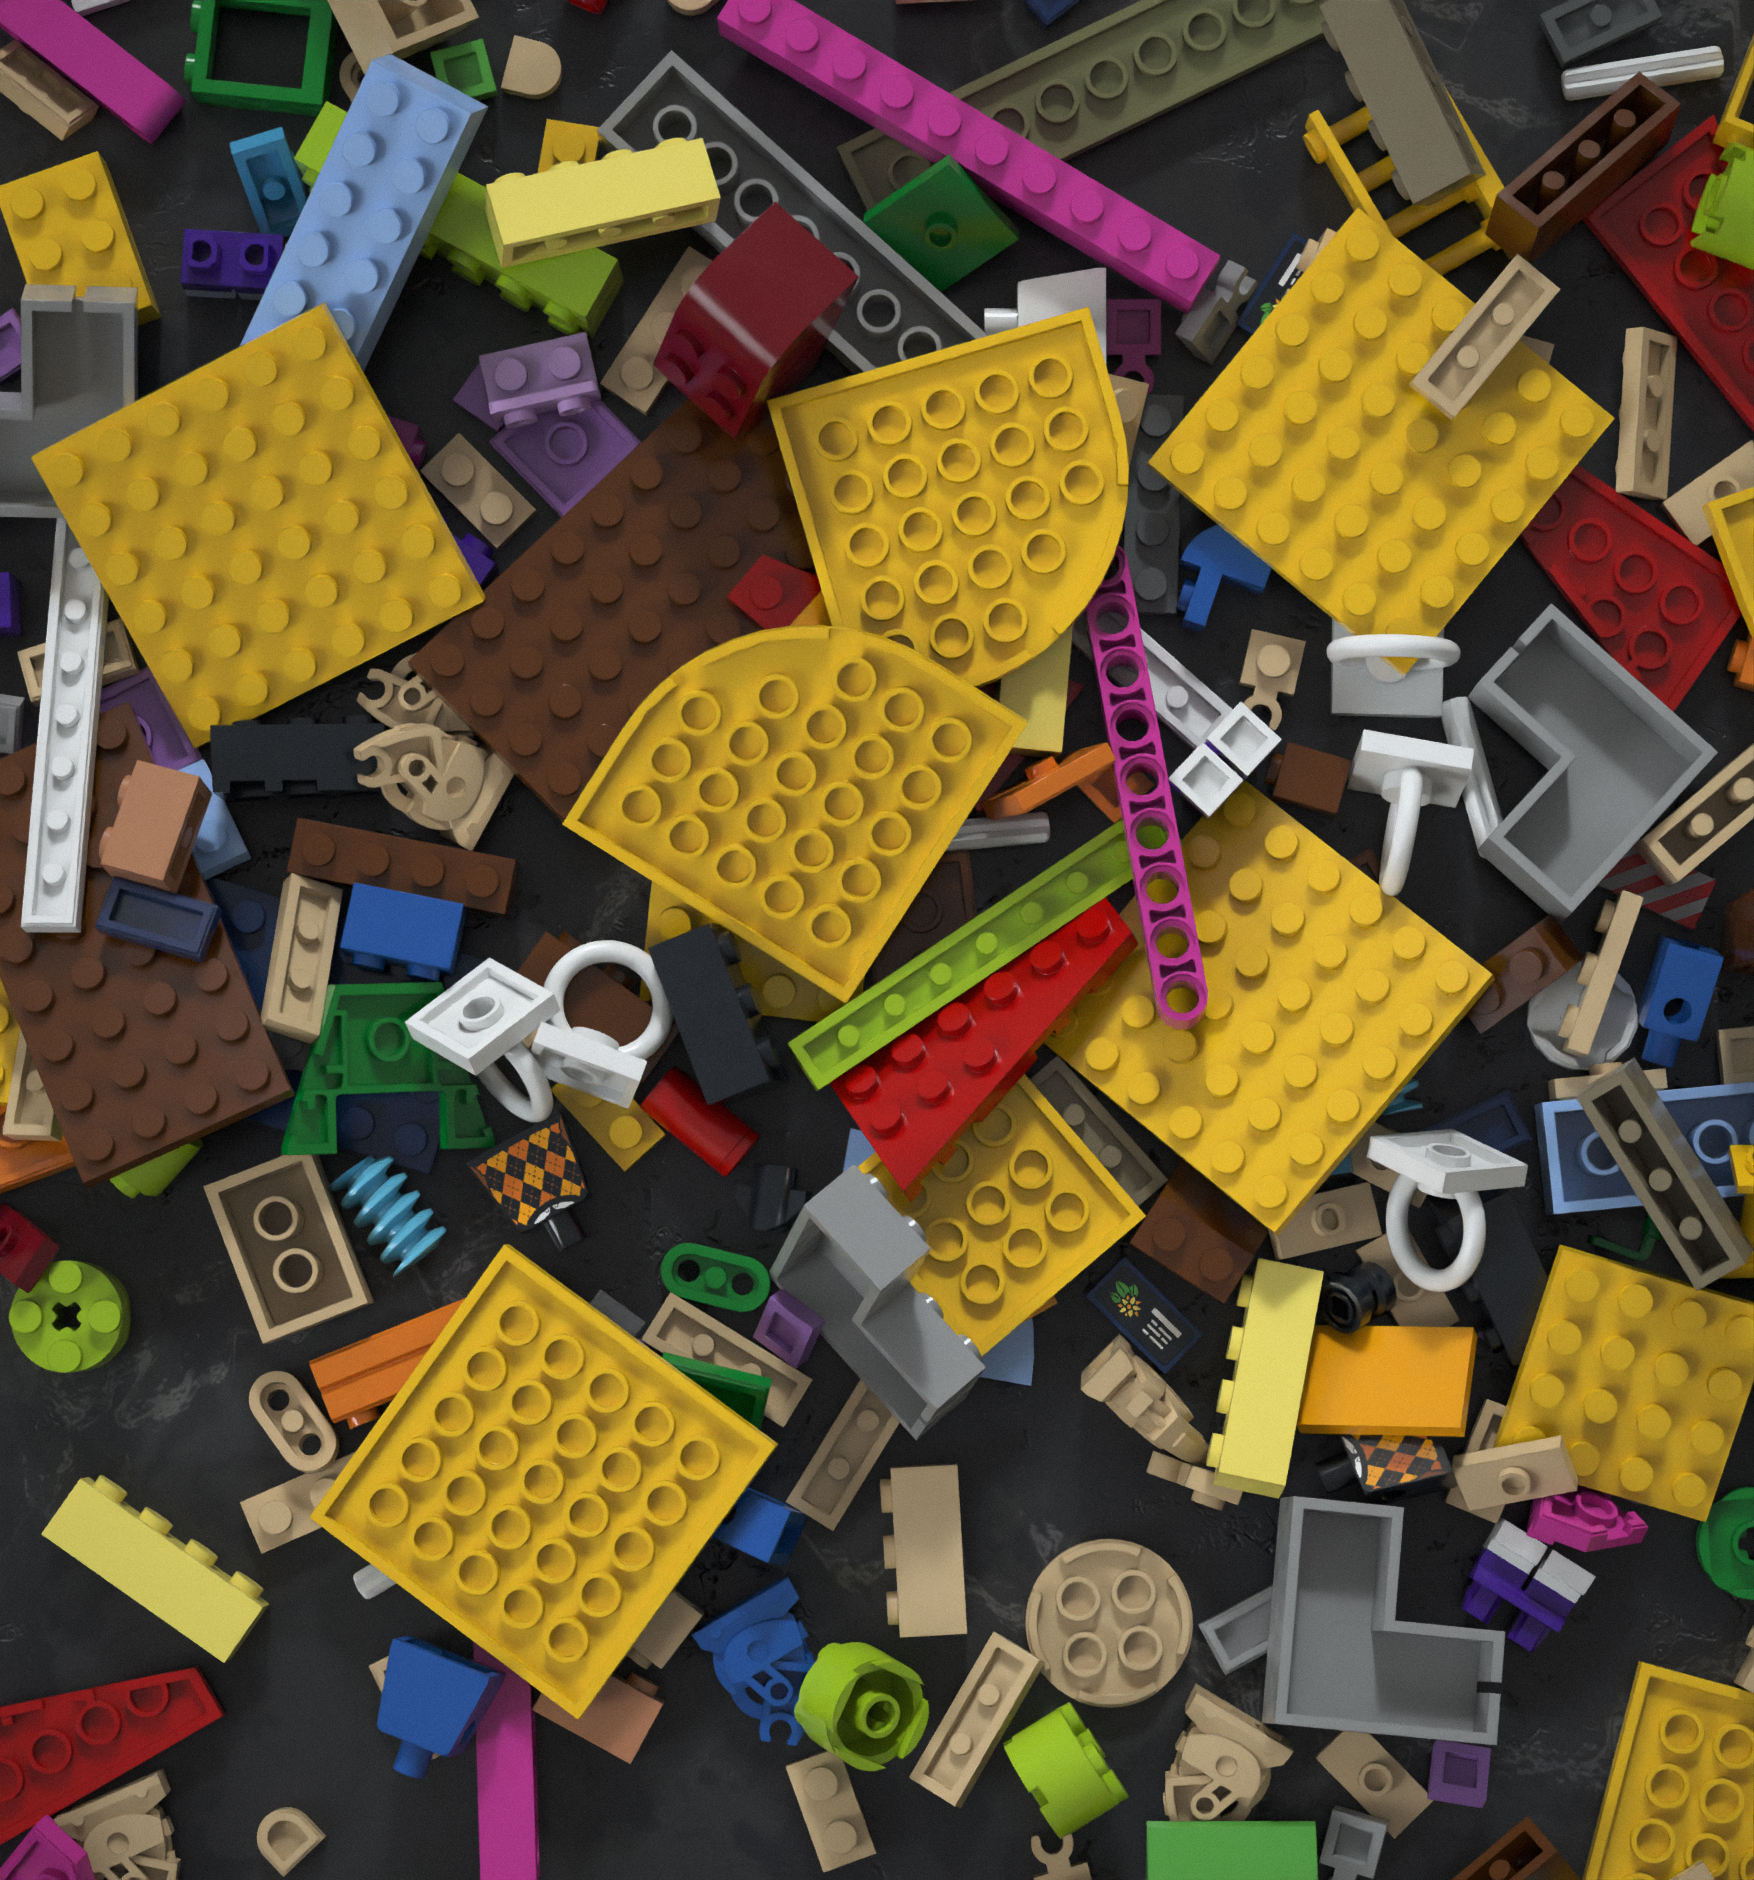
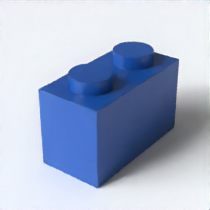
M354 882L340 948L344 956L352 958L351 965L368 971L384 972L385 964L407 968L406 976L424 982H439L440 975L454 977L467 912L462 903Z

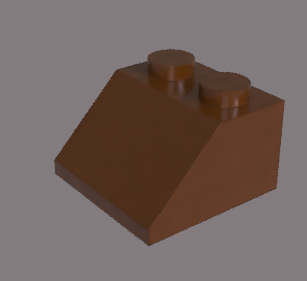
M1182 1158L1127 1244L1218 1303L1224 1304L1253 1260L1269 1231L1267 1227Z

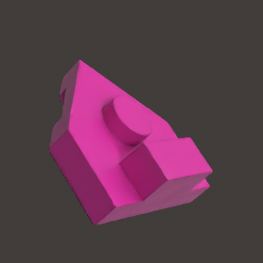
M1578 1485L1577 1491L1533 1499L1529 1511L1526 1536L1553 1545L1554 1541L1583 1552H1590L1641 1543L1649 1527L1634 1511L1625 1514L1611 1500V1494Z
M45 1815L30 1830L0 1868V1880H95L87 1852L65 1833L49 1815Z

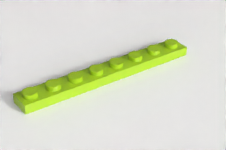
M1122 819L785 1044L815 1090L821 1089L1132 879ZM1146 826L1136 835L1138 842L1147 849H1158L1168 840L1166 833L1157 826Z

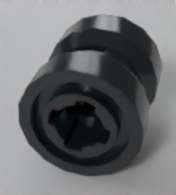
M1364 1262L1350 1269L1345 1276L1337 1277L1321 1288L1319 1308L1323 1318L1333 1329L1344 1334L1354 1333L1364 1327L1370 1319L1383 1316L1395 1306L1397 1299L1396 1287L1391 1276L1384 1268L1376 1263Z

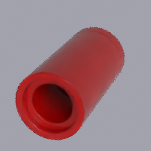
M676 1065L665 1074L640 1106L645 1113L725 1179L739 1165L760 1138L756 1131L724 1105H707L701 1086Z

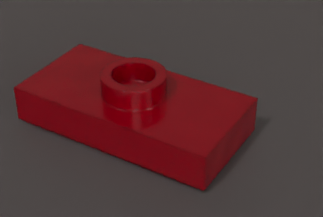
M3 1201L0 1205V1273L13 1285L29 1293L33 1290L59 1251L60 1246L19 1210Z

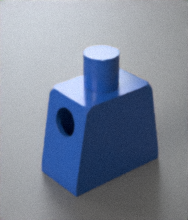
M1658 934L1638 1009V1022L1642 1027L1649 1029L1642 1059L1659 1065L1674 1067L1682 1038L1698 1041L1724 959L1714 948L1665 934ZM1674 998H1682L1683 1005L1677 1014L1672 1016L1664 1015V1008L1668 1001Z
M748 1487L735 1504L736 1514L734 1519L730 1522L725 1518L712 1537L766 1563L788 1565L809 1516L787 1503Z
M413 1635L394 1638L390 1646L377 1719V1728L380 1731L402 1739L393 1769L413 1778L424 1779L433 1753L445 1757L462 1753L468 1746L502 1685L506 1673Z

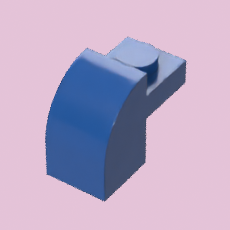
M1219 525L1210 527L1197 535L1187 546L1180 560V569L1198 574L1196 581L1189 578L1185 579L1175 608L1185 612L1181 626L1202 633L1220 582L1260 596L1265 589L1271 567Z

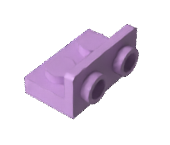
M586 332L479 356L489 401V411L494 424L504 422L506 428L522 427L538 421L537 414L558 409L560 416L575 415L590 410L592 408L590 402L601 400Z

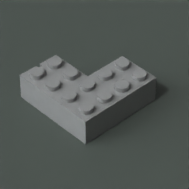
M25 284L21 297V392H0V517L64 518L31 457L35 453L138 400V287L87 286L85 297H76V286Z
M1551 603L1519 637L1513 647H1510L1483 676L1468 696L1474 704L1549 770L1490 834L1477 851L1548 915L1551 913L1558 924H1561L1718 752Z
M853 1164L803 1206L769 1272V1277L780 1290L783 1288L825 1320L820 1332L822 1337L913 1438L918 1440L966 1398L986 1367L981 1362L982 1357L975 1344L965 1335L959 1334L957 1336L943 1320V1312L937 1302L926 1293L922 1292L919 1294L910 1284L931 1249L926 1243L927 1238L924 1231L914 1219L906 1215L902 1217L889 1203L887 1191L877 1178L869 1173L864 1175Z
M1298 1496L1280 1498L1262 1723L1497 1745L1501 1694L1477 1693L1476 1691L1477 1681L1502 1683L1505 1631L1395 1621L1404 1507Z

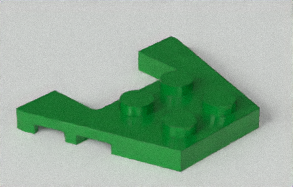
M442 982L328 985L320 1035L311 1043L282 1142L281 1155L337 1154L336 1097L340 1094L437 1091L439 1094L440 1149L495 1147L492 1129L486 1126L476 1095H480L477 1085L472 1084L468 1071L412 1039L405 1024V1021L445 992Z

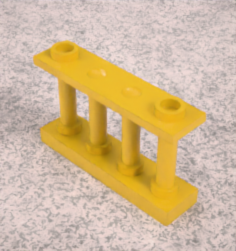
M1449 93L1450 100L1486 176L1430 206L1411 205L1386 220H1383L1368 192L1392 179L1391 172L1396 167L1390 155L1356 174L1340 147L1342 144L1369 130L1368 122L1372 120L1367 106L1330 127L1327 125L1319 109L1309 114L1305 125L1308 133L1303 135V140L1312 158L1317 164L1326 162L1354 211L1358 207L1396 239L1464 200L1468 204L1475 201L1485 218L1480 223L1481 228L1424 260L1426 264L1441 276L1490 248L1496 251L1502 248L1486 236L1485 232L1496 195L1505 187ZM1504 250L1508 259H1512L1513 256Z

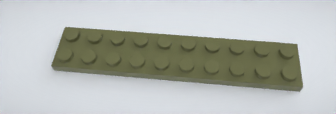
M1140 0L949 93L1065 162L1324 37L1321 23L1326 21L1319 6L1329 0ZM876 128L836 147L837 154L866 212L935 164Z

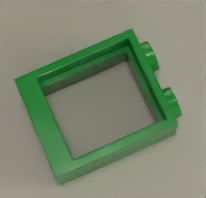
M194 0L191 8L190 28L192 33H198L195 54L188 53L186 56L184 84L191 87V92L198 104L318 116L326 101L330 103L339 23L327 0ZM220 7L310 16L302 89L212 80Z

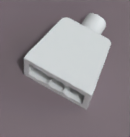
M1093 268L1018 282L1017 308H984V332L989 336L1089 307L1106 364V268Z

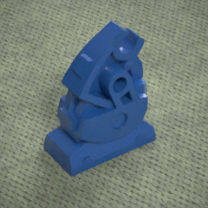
M787 1573L691 1631V1635L702 1650L714 1652L713 1664L717 1678L722 1686L731 1693L739 1709L753 1718L760 1719L759 1733L761 1741L770 1742V1726L775 1721L783 1720L791 1727V1733L787 1738V1745L796 1746L804 1733V1729L795 1719L794 1708L799 1699L804 1678L816 1661H814L812 1652H810L806 1639L809 1636L801 1620L796 1621L793 1612L789 1610L799 1599V1595ZM750 1686L764 1698L763 1704L752 1700L745 1688Z

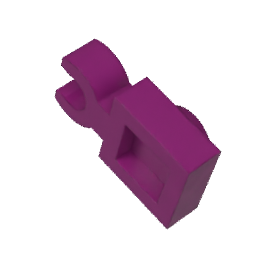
M1106 299V355H1120V366L1115 369L1113 375L1124 377L1129 372L1139 374L1142 381L1149 384L1147 394H1150L1153 390L1154 376L1151 369L1145 364V355H1161V299Z

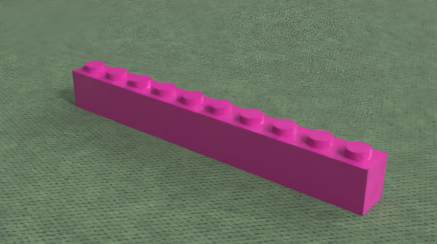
M728 0L717 17L719 34L931 162L936 164L950 154L988 196L1186 315L1190 312L1203 289L1206 288L1217 270L1220 259L1219 254L795 0Z

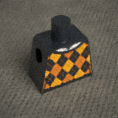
M556 1112L546 1120L538 1122L466 1162L471 1172L521 1234L525 1235L544 1225L558 1253L588 1237L573 1208L593 1196L568 1122L562 1112Z
M1339 1434L1345 1451L1315 1463L1328 1494L1359 1481L1368 1504L1384 1505L1458 1486L1453 1469L1438 1436Z

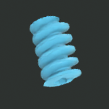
M392 1154L377 1159L369 1156L347 1170L328 1188L332 1192L346 1188L349 1189L340 1204L343 1209L348 1210L362 1206L353 1223L358 1228L375 1224L366 1241L372 1246L388 1242L380 1256V1260L385 1264L401 1260L400 1265L393 1274L394 1278L433 1251L447 1230L442 1226L427 1231L425 1225L434 1213L431 1208L413 1212L412 1207L421 1194L418 1190L403 1195L400 1194L399 1189L408 1176L405 1172L390 1177L387 1176L386 1171L395 1159Z

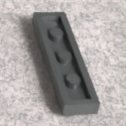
M1146 395L1129 466L1123 550L1128 559L1138 615H1177V609L1175 608L1178 603L1181 494L1147 467L1146 464L1183 420L1184 395Z

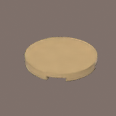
M1103 1538L1089 1540L1068 1548L1043 1569L1028 1598L1025 1628L1031 1654L1045 1661L1041 1673L1051 1684L1078 1702L1096 1707L1112 1708L1141 1702L1159 1692L1174 1677L1190 1648L1193 1632V1614L1187 1591L1181 1579L1163 1558L1152 1550L1132 1541Z

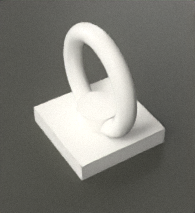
M1332 618V642L1327 646L1326 651L1327 657L1331 661L1330 715L1441 718L1443 668L1451 666L1459 660L1460 648L1453 641L1444 639V628L1437 637L1405 634L1353 636ZM1380 657H1416L1419 659L1402 676Z
M1363 730L1350 767L1347 789L1379 794L1386 801L1391 802L1379 871V886L1386 895L1396 896L1402 891L1412 857L1420 806L1430 803L1456 808L1472 770L1473 748Z
M600 940L589 942L565 954L548 974L543 988L554 993L561 1010L545 1023L541 1021L530 1052L539 1063L547 1079L629 1109L647 1064L646 1059L653 1055L664 1043L671 1030L674 1016L649 954L638 947L620 941ZM612 962L624 965L635 971L650 990L653 1003L650 1022L645 1031L636 1040L627 1045L619 1047V1043L604 1033L585 1027L571 1028L567 1022L564 1013V995L567 986L579 971L592 964Z
M488 958L405 1021L412 1039L475 1076L477 1075L487 1090L517 1117L528 1122H540L546 1120L551 1114L553 1095L549 1082L539 1063L522 1040L540 1026L541 1021L545 1023L561 1010L553 992ZM503 1054L506 1056L524 1082L530 1098L519 1091L505 1077L494 1061Z
M1454 1129L1370 1136L1367 1158L1400 1173L1391 1189L1387 1202L1386 1232L1391 1252L1402 1272L1414 1284L1434 1292L1450 1291L1464 1284L1476 1270L1485 1247L1486 1219L1478 1191L1524 1186L1528 1165ZM1417 1188L1432 1196L1456 1199L1459 1204L1463 1219L1462 1245L1455 1261L1445 1269L1437 1270L1426 1265L1413 1247L1408 1228V1212L1411 1199Z

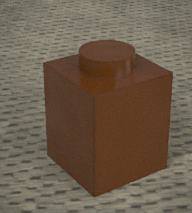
M1288 742L1284 747L1282 755L1272 752L1263 784L1273 787L1269 798L1271 801L1333 819L1340 805L1352 760Z

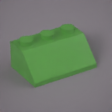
M1146 1821V1880H1318L1315 1821Z

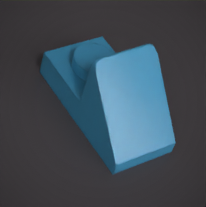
M279 127L230 142L231 153L260 233L284 235V237L290 236L308 197L301 180L298 165L294 160V152L289 148L283 128Z

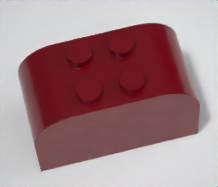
M774 202L713 260L690 287L675 311L654 360L653 367L735 441H739L750 434L760 422H763L770 415L767 400L793 393L811 375L859 276L780 205Z

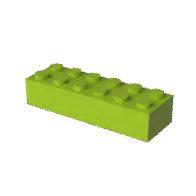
M328 101L324 104L294 157L303 175L301 180L310 186L309 193H311L348 113ZM457 172L419 255L432 260L437 253L454 264L451 270L463 279L478 286L481 285L483 279L494 284L501 290L499 296L514 307L528 312L532 305L548 315L549 319L547 322L560 332L568 336L578 334L579 331L582 333L586 332L587 336L593 338L624 283L618 259L598 248H591L501 268L484 210L486 187Z

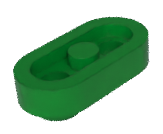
M682 1243L670 1249L664 1256L661 1264V1278L664 1285L672 1294L681 1298L737 1312H748L760 1307L770 1293L771 1280L767 1269L762 1263L751 1257L695 1243ZM686 1260H693L700 1267L698 1278L691 1282L684 1281L679 1275V1267ZM746 1273L754 1281L753 1290L747 1295H739L733 1289L732 1283L738 1274Z

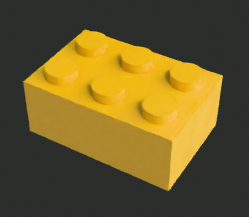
M98 151L0 185V208L27 284L76 286V297H85L87 286L138 287V326L161 318L109 167Z

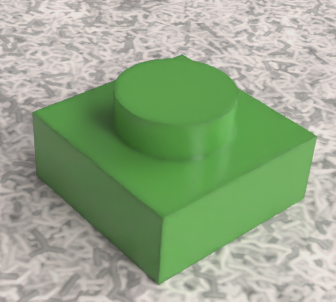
M483 38L430 52L438 80L477 101L498 96Z

